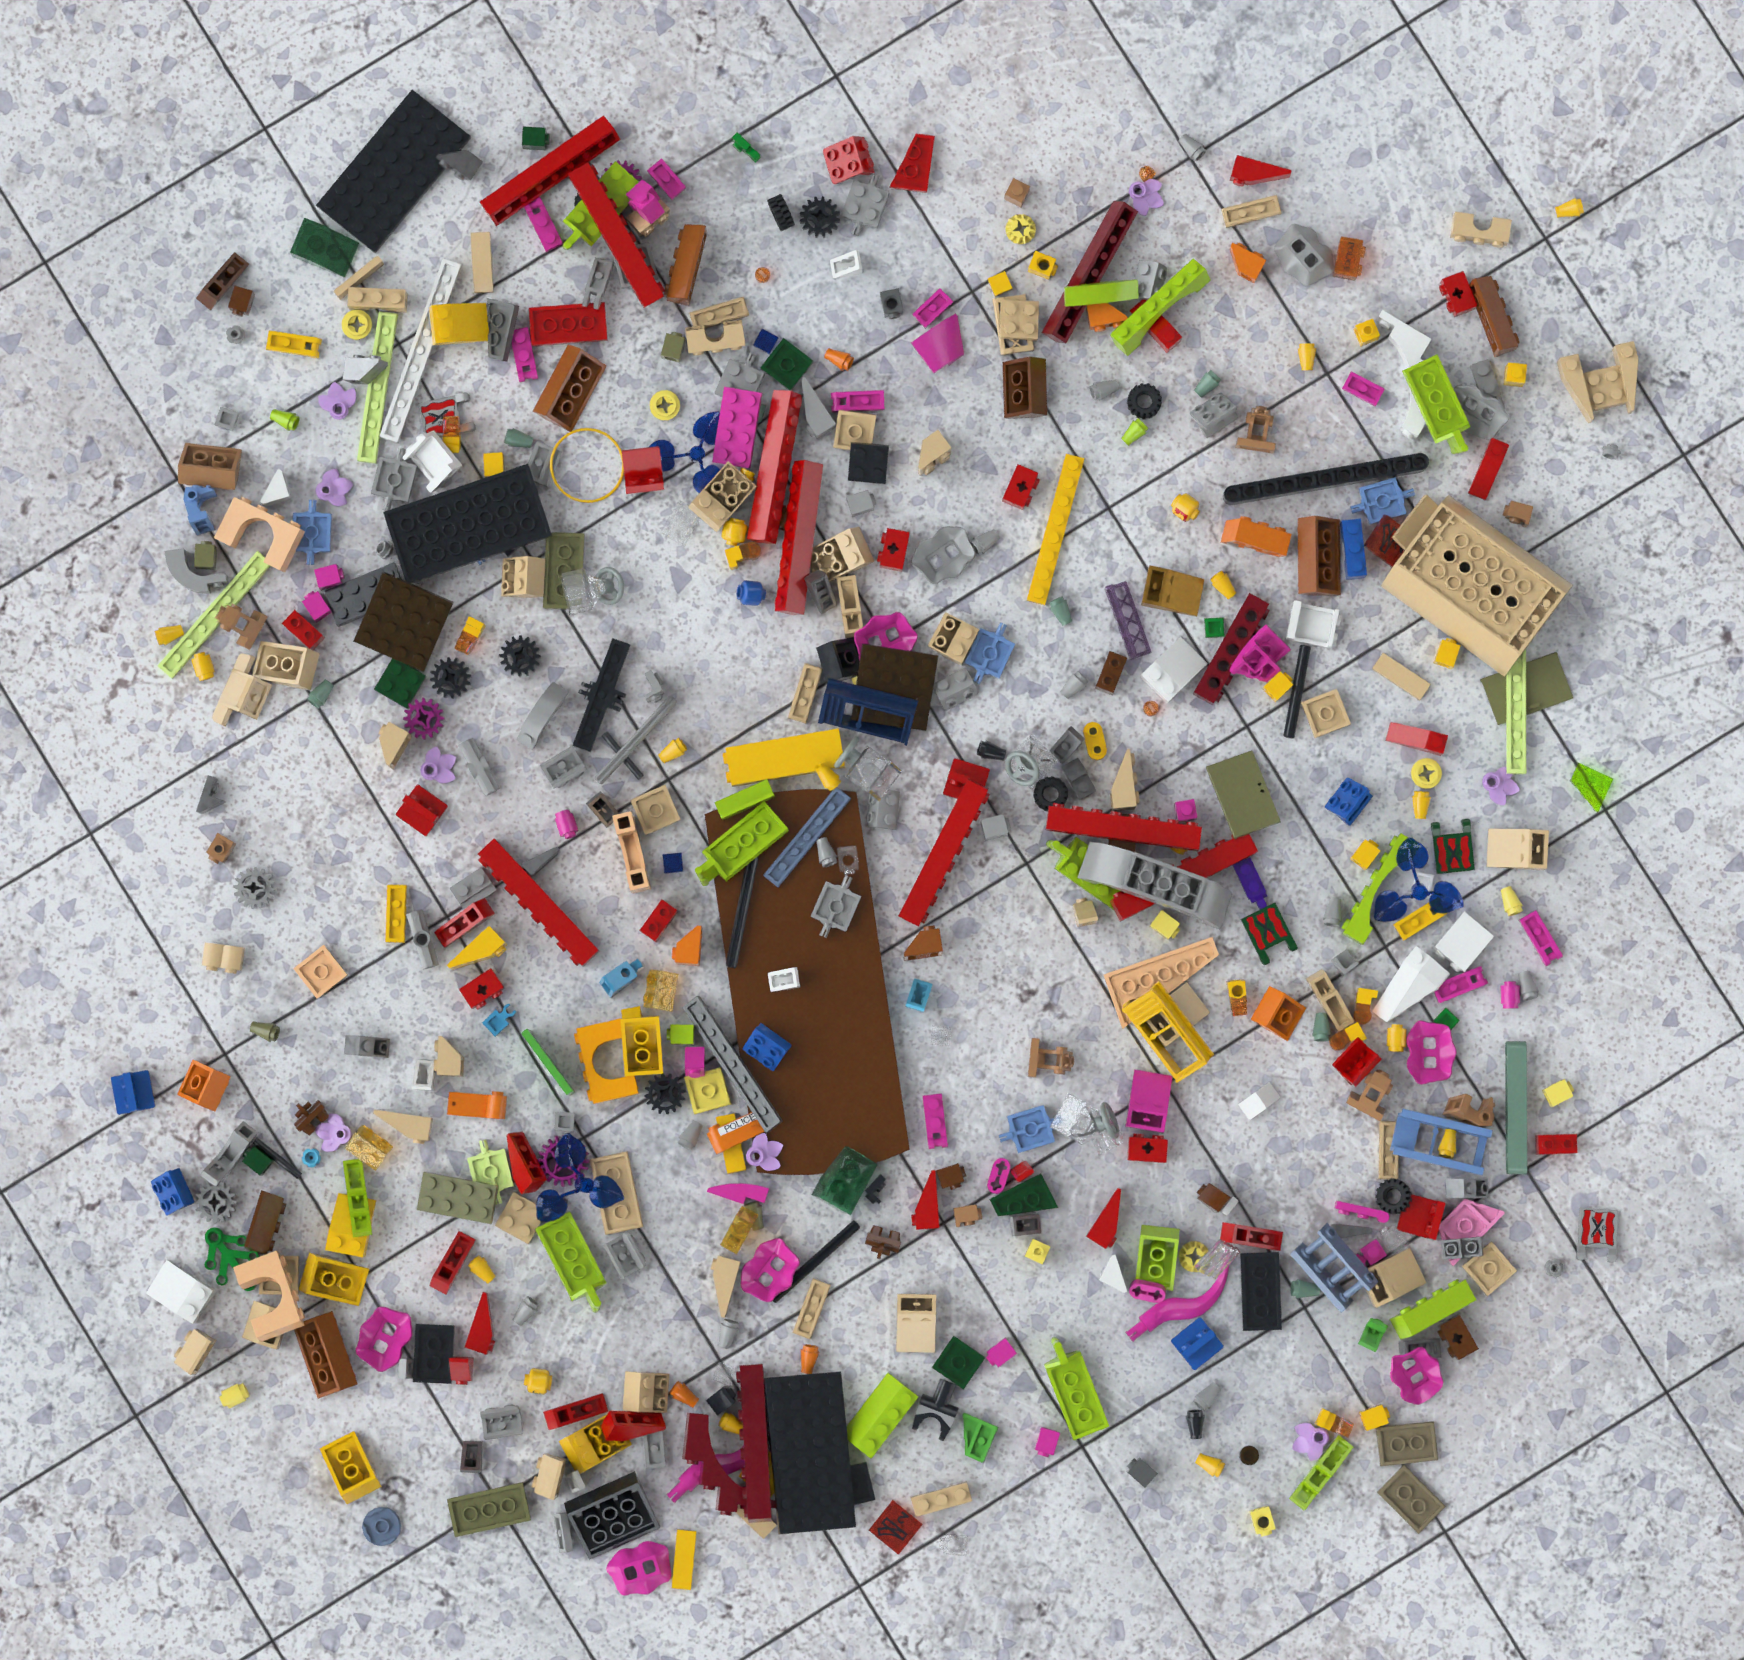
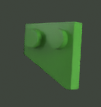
M963 1413L965 1456L984 1463L999 1427Z

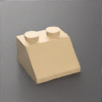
M388 722L387 725L383 724L381 727L379 740L386 765L394 770L412 736L407 731Z
M194 1329L187 1333L184 1338L186 1341L183 1348L179 1347L174 1355L176 1358L174 1363L190 1375L197 1374L217 1341L199 1329Z

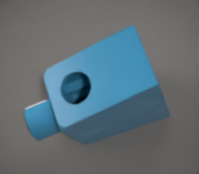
M638 959L630 964L625 961L604 975L599 983L611 998L635 981L638 977L636 973L644 967ZM621 973H626L627 977H623Z

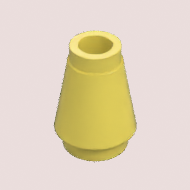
M1511 886L1500 890L1504 911L1508 916H1513L1523 911V905Z

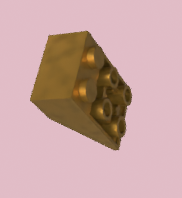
M1149 565L1141 606L1197 617L1205 579Z

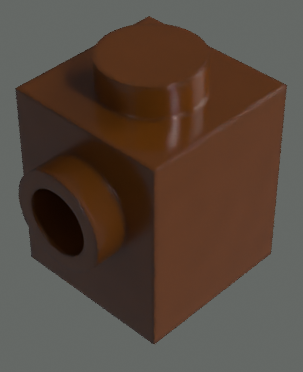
M234 286L228 305L232 314L243 317V315L249 316L255 293L252 290Z
M958 1163L936 1170L942 1189L950 1187L953 1190L962 1187L963 1178L967 1177L964 1167H959Z

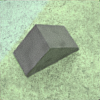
M601 791L586 803L606 828L614 822L612 816L619 814Z
M1039 1214L1009 1217L1011 1236L1041 1234Z
M463 1441L460 1472H482L483 1441Z

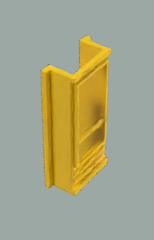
M1160 981L1155 983L1150 991L1133 1002L1129 1000L1123 1004L1122 1011L1127 1014L1172 1074L1176 1083L1206 1065L1209 1059L1214 1056V1053ZM1162 1011L1171 1024L1157 1033H1153L1145 1021ZM1172 1026L1198 1059L1183 1070L1180 1069L1157 1038L1159 1034Z

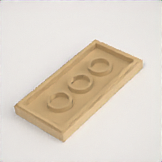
M628 1151L590 1159L605 1235L643 1227Z

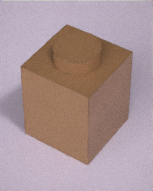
M1013 178L1005 193L1004 200L1021 208L1030 192V186Z

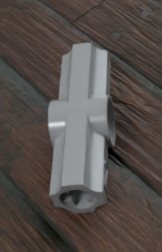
M471 738L459 744L458 746L467 761V766L474 779L477 780L483 794L487 796L500 789L491 773V768L486 758L481 754L475 740Z
M423 910L406 914L422 969L439 965ZM422 934H425L428 938L424 945L418 943V937Z

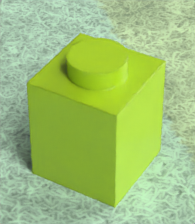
M670 1024V1029H667V1040H670V1044L694 1045V1025Z

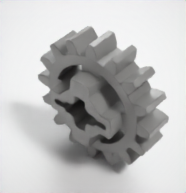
M254 867L253 872L249 868L246 869V874L240 872L241 879L235 878L238 885H233V888L238 889L234 893V896H240L238 902L245 901L244 907L246 908L251 904V909H255L256 905L262 908L263 902L268 905L267 899H273L274 896L271 895V892L276 891L275 888L271 887L275 881H269L271 875H264V869L259 873L257 867ZM251 876L250 881H248L246 884H243L244 881ZM259 876L265 880L266 885L260 883ZM255 883L256 886L263 889L255 890V893H253V891L248 889L247 887H253ZM242 891L249 894L250 900L245 898ZM262 893H266L263 898L258 900V897Z
M223 1182L220 1186H211L210 1183H206L207 1188L200 1187L202 1193L196 1194L199 1200L194 1201V1204H199V1207L195 1210L202 1212L201 1218L207 1216V1222L213 1219V1222L217 1223L219 1218L224 1222V1216L230 1218L231 1214L229 1212L236 1210L232 1207L233 1204L237 1203V1201L232 1200V1197L236 1194H230L231 1187L225 1189V1183ZM220 1190L226 1194L228 1199H224L220 1195ZM211 1191V1195L204 1199L205 1195ZM215 1197L217 1200H220V1204H217L216 1208L214 1204H211ZM204 1206H208L211 1209L212 1215L205 1210ZM224 1206H227V1209L222 1214H220V1210Z

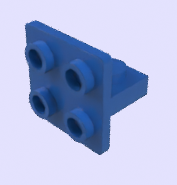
M1347 777L1329 799L1325 808L1338 816L1345 824L1351 826L1373 795L1369 793L1370 790L1367 787Z
M760 1023L754 1029L742 1049L765 1067L774 1071L792 1045Z
M148 1070L134 1073L128 1072L111 1077L118 1115L155 1108Z
M180 1168L166 1171L151 1181L152 1189L157 1195L160 1207L166 1216L194 1204V1198Z
M1201 1317L1197 1318L1171 1339V1343L1193 1370L1198 1369L1224 1348L1216 1334Z

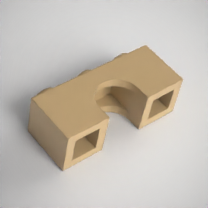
M1454 213L1450 238H1454V241L1466 242V240H1469L1477 245L1490 243L1493 247L1502 248L1503 245L1507 246L1512 220L1493 217L1490 221V228L1482 231L1478 230L1473 224L1474 214Z
M348 287L347 306L350 310L369 311V309H384L388 312L407 313L408 293L405 289Z
M742 319L723 322L724 331L718 338L709 337L705 332L704 325L685 327L688 352L693 353V355H702L704 351L712 350V353L722 352L725 348H731V350L741 349L742 346H745Z
M967 1481L940 1490L911 1496L916 1517L972 1501Z

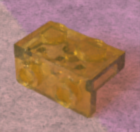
M650 970L646 978V993L643 996L644 1007L672 1012L679 974Z
M361 1125L355 1131L345 1147L347 1151L375 1171L393 1148L387 1140L379 1137L364 1125Z

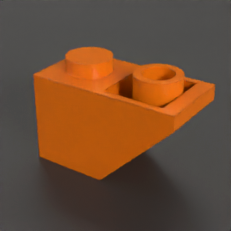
M1232 242L1229 250L1237 275L1255 283L1266 259L1256 251L1252 253L1246 250L1247 247L1245 245Z
M1109 303L1086 306L1089 329L1095 332L1106 330L1105 327L1111 326L1116 329L1128 318Z

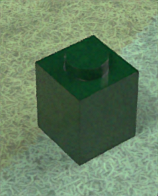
M523 126L522 148L546 151V145L550 144V134H547L546 128Z
M256 1146L252 1149L249 1147L242 1155L244 1157L242 1162L259 1176H263L274 1162Z

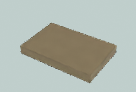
M1434 1421L1376 1428L1380 1466L1438 1460Z
M1405 1465L1377 1491L1418 1534L1446 1507Z

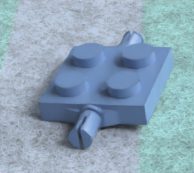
M1395 477L1360 487L1361 503L1350 506L1352 514L1363 511L1367 516L1369 525L1406 515L1404 499L1415 496L1413 488L1402 491Z
M309 500V511L293 513V521L300 524V529L305 531L296 552L307 553L306 565H310V558L311 565H315V554L331 552L332 514L317 512V500Z
M1000 622L996 632H989L980 628L965 660V664L977 670L973 682L976 683L977 681V684H980L984 674L1000 679L1015 646V643L1006 640L1002 636L1007 627L1006 624L1003 625Z
M1044 1105L1007 1116L1009 1132L999 1135V1138H1002L1000 1142L1012 1139L1018 1153L1053 1143L1055 1140L1052 1126L1063 1124V1120L1057 1121L1062 1119V1117L1058 1116L1050 1119L1046 1114Z

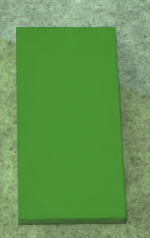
M529 1029L524 1030L522 1036L565 1094L568 1096L572 1095L575 1091L531 1031Z

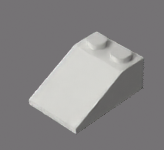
M1180 637L1141 674L1140 678L1168 704L1208 663Z
M166 1260L146 1293L177 1315L195 1324L216 1290Z

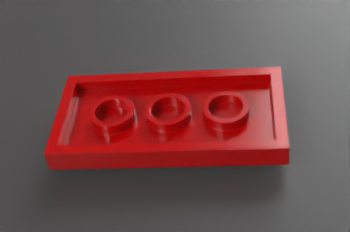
M601 302L599 309H594V303H589L587 307L582 306V304L529 308L532 346L608 341L605 302Z

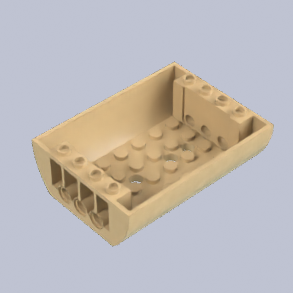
M1450 495L1434 511L1397 560L1381 585L1382 588L1504 677L1573 586ZM1452 552L1455 556L1454 560L1446 561L1444 553ZM1467 563L1470 566V571L1467 573L1461 572L1459 565ZM1499 586L1501 594L1493 595L1490 591L1491 587ZM1509 597L1515 598L1517 605L1509 607L1506 599Z

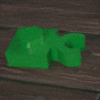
M738 132L732 137V145L738 152L741 153L743 151L755 163L761 158L760 154Z

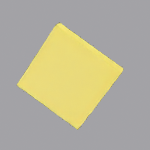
M721 1067L705 1071V1076L698 1078L684 1077L694 1115L731 1105Z

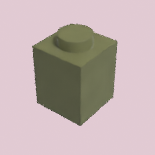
M666 333L661 352L662 359L680 363L685 345V337H682L681 333Z
M201 541V544H195L194 567L196 569L216 570L217 547L212 545L211 541Z

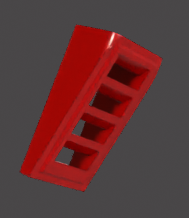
M1023 1161L1010 1169V1172L1016 1182L1019 1183L1032 1175L1034 1170L1027 1161Z

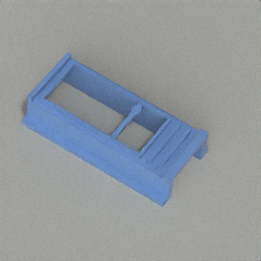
M1402 1109V1112L1398 1113L1390 1151H1393L1392 1154L1483 1175L1482 1159L1487 1138H1491L1493 1130ZM1420 1123L1435 1126V1129L1432 1131L1433 1138L1429 1154L1414 1151ZM1438 1127L1479 1137L1473 1165L1432 1155L1436 1134L1439 1132Z

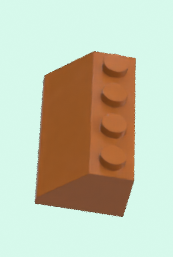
M685 224L684 229L679 231L678 240L680 245L679 248L675 247L673 258L676 261L675 265L670 267L669 277H671L670 284H666L664 292L669 302L686 306L690 305L707 237L705 225Z
M1492 276L1473 279L1469 286L1477 303L1476 310L1494 357L1516 350L1520 343L1517 333L1512 331V319L1510 315H1506L1504 310L1506 304L1503 297H1499L1497 281L1493 280Z
M568 344L533 412L571 432L601 378L606 365L583 349Z
M1321 516L1298 518V594L1310 596L1341 595L1340 519Z
M935 925L923 927V931L918 933L904 952V961L942 956L940 928L935 929Z
M333 1311L303 1321L304 1326L294 1329L318 1399L358 1384Z

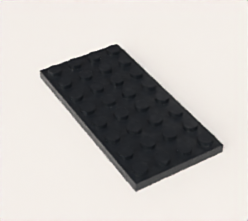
M412 89L320 199L316 207L373 253H376L445 170L439 164L440 160L436 156L438 154L461 151L471 139V136Z
M529 464L383 512L405 581L411 584L552 537Z
M841 1371L764 1378L778 1535L855 1528L856 1520Z

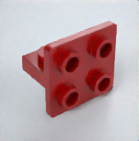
M954 758L943 795L958 799L968 778L985 786L990 769Z
M417 784L409 796L406 794L402 801L404 803L396 812V816L424 836H427L448 808V805Z
M1357 1037L1332 1066L1350 1085L1356 1087L1382 1058Z

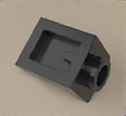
M881 1174L865 1190L867 1193L865 1197L872 1204L875 1202L880 1204L881 1200L873 1193L875 1191L879 1193L886 1186L884 1183L886 1179Z

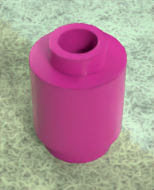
M570 809L557 812L555 814V822L560 837H565V839L575 837L576 832L579 830L573 813L570 812Z
M1516 981L1504 982V985L1500 986L1503 1009L1518 1008V1004H1520V985H1516Z

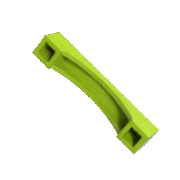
M1193 258L1110 334L1115 346L1126 356H1129L1141 345V340L1147 331L1168 308L1188 294L1198 293L1211 281L1207 270Z
M1402 833L1398 837L1394 835L1389 843V846H1391L1388 853L1384 852L1379 861L1382 865L1379 870L1375 868L1370 877L1372 879L1369 886L1365 885L1360 894L1363 898L1360 903L1356 901L1351 910L1353 912L1351 919L1347 918L1341 927L1344 929L1343 935L1360 945L1365 943L1373 929L1370 926V910L1378 887L1396 866L1404 861L1411 862L1421 844Z

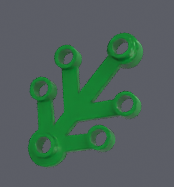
M214 1227L208 1229L205 1233V1241L209 1245V1250L204 1265L208 1270H214L217 1267L215 1255L218 1248L222 1255L216 1282L218 1285L223 1286L228 1283V1263L233 1268L240 1265L235 1258L251 1261L250 1254L255 1253L257 1255L256 1258H258L259 1253L228 1249L223 1242L236 1243L238 1246L243 1247L245 1243L241 1245L238 1240L240 1237H243L246 1241L247 1237L244 1235H224L221 1229ZM214 1233L218 1235L216 1241H213L211 1238ZM210 1260L214 1262L212 1268H209L207 1265ZM221 1276H224L226 1279L223 1284L219 1282ZM257 1285L246 1288L244 1290L252 1291L256 1288Z

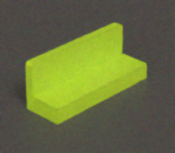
M766 779L714 803L721 819L725 820L762 802L774 798L775 795Z

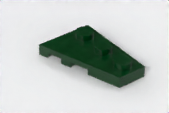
M1041 1173L989 1199L997 1216L1058 1208Z

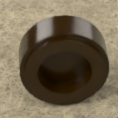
M1244 1446L1240 1450L1239 1458L1244 1464L1253 1465L1259 1459V1452L1253 1446Z

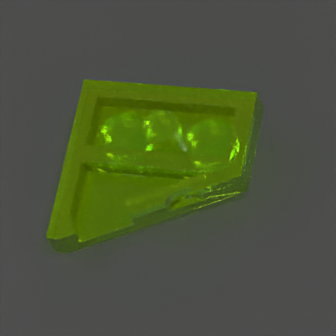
M1577 763L1570 782L1580 791V794L1588 801L1593 810L1598 813L1613 778L1581 763Z

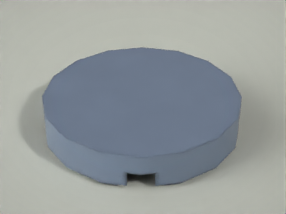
M374 1508L367 1513L363 1520V1534L374 1545H389L400 1534V1518L390 1508Z

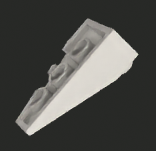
M1416 946L1405 959L1372 1012L1386 1023H1389L1407 1011V1008L1423 1000L1422 998L1429 993L1438 990L1450 973Z

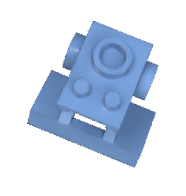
M192 485V487L185 488L183 500L188 513L189 523L196 535L215 530L214 524L207 512L201 511L204 501L217 497L216 492L210 485H206V488L200 485Z

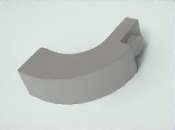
M184 548L165 551L166 563L170 573L188 590L196 593L210 594V586L222 588L224 584L229 583L226 573L209 576L194 574L189 568L187 551Z
M552 682L529 713L516 740L533 750L545 727L562 706L569 691Z
M243 1121L233 1131L219 1154L202 1171L201 1176L214 1186H217L234 1169L243 1157L244 1152L256 1138L258 1132Z

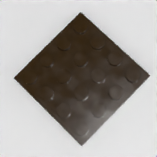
M383 571L353 642L424 672L454 602Z
M862 643L856 685L918 700L911 729L926 731L938 655ZM852 705L851 720L858 721L861 706ZM864 707L861 721L904 727L906 717Z

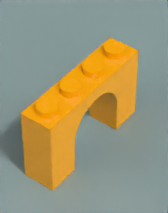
M615 1019L576 1028L577 1033H574L576 1045L580 1044L581 1052H578L580 1063L585 1065V1071L582 1072L584 1081L588 1082L590 1087L587 1090L589 1101H593V1104H598L639 1094L635 1076L605 1079L596 1072L593 1065V1056L599 1046L606 1042L622 1039L621 1020Z

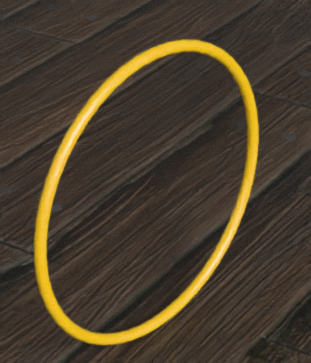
M593 428L576 429L564 435L555 445L550 458L551 476L557 488L568 498L583 503L598 502L609 497L619 487L624 476L623 461L620 479L612 491L598 499L582 500L567 494L557 483L553 472L555 451L566 437L580 431H594L608 437L617 447L621 460L622 450L610 435L601 430Z

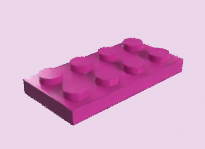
M724 387L712 462L726 464L729 461L733 466L751 468L762 393Z

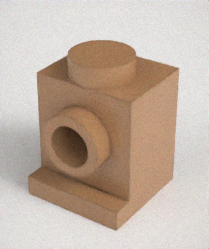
M1510 501L1509 505H1505L1502 516L1509 519L1511 523L1520 524L1522 522L1523 527H1527L1530 522L1533 506Z
M217 833L206 853L209 854L208 859L217 864L219 861L225 863L236 843ZM217 846L222 847V851L220 853L216 852Z
M977 1205L953 1208L956 1227H960L962 1222L964 1226L974 1225L975 1220L982 1219L981 1208H977Z

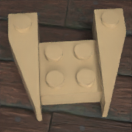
M1634 341L1618 344L1613 347L1612 351L1616 366L1583 373L1579 354L1558 359L1557 366L1561 381L1588 423L1594 420V411L1626 404L1628 414L1634 411L1638 371V355Z

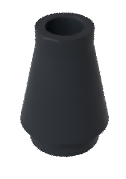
M987 740L980 741L977 755L981 756L982 759L1003 761L1006 750Z
M1189 1410L1185 1417L1190 1438L1201 1439L1205 1415H1203L1202 1410Z

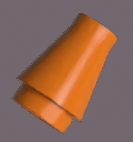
M828 348L824 355L825 359L842 371H848L854 361V357L850 353Z
M803 1345V1349H801L802 1373L812 1374L820 1353L817 1346Z
M677 1381L669 1392L673 1399L692 1408L699 1400L684 1382Z

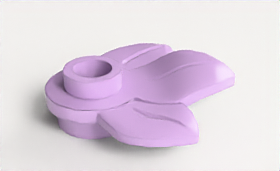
M1148 179L1145 182H1134L1129 188V195L1134 199L1133 207L1142 216L1147 215L1149 208H1159L1164 204L1162 197L1157 192L1162 184L1155 179ZM1137 188L1141 189L1142 193L1139 195L1135 193V189Z
M333 382L328 390V395L318 396L319 405L323 410L329 411L334 419H344L348 414V409L355 404L356 391L354 388H351L344 392L339 384ZM338 407H341L342 412L339 414L336 413V409Z
M331 469L323 475L322 482L317 485L315 492L319 499L323 501L328 500L334 506H343L347 504L344 495L350 491L353 483L346 478H339L338 469ZM327 488L329 493H324L322 489Z
M438 747L430 749L426 754V762L421 766V775L427 780L435 779L439 783L453 781L456 777L450 770L455 764L456 757L451 754L441 755ZM429 767L434 769L432 774L427 773Z
M1506 767L1499 768L1495 773H1487L1482 779V785L1489 791L1490 799L1498 805H1505L1506 796L1513 795L1520 790L1518 785L1510 779L1513 774H1506ZM1489 779H1494L1495 784L1493 786L1489 785Z
M329 1114L328 1123H321L315 1129L317 1136L324 1140L321 1149L326 1152L337 1150L341 1144L349 1142L352 1136L351 1129L344 1125L342 1117L337 1114ZM340 1131L344 1133L342 1138L339 1136Z
M765 1133L759 1134L753 1139L752 1148L747 1151L746 1159L753 1166L760 1165L767 1171L776 1170L781 1165L775 1157L779 1155L783 1145L777 1141H768ZM753 1153L760 1155L758 1160L752 1158Z
M1310 1423L1296 1425L1294 1429L1299 1437L1294 1441L1292 1449L1299 1453L1307 1452L1310 1461L1318 1459L1323 1453V1446L1329 1441L1328 1432L1323 1428H1315ZM1317 1434H1322L1323 1439L1321 1441L1316 1440Z

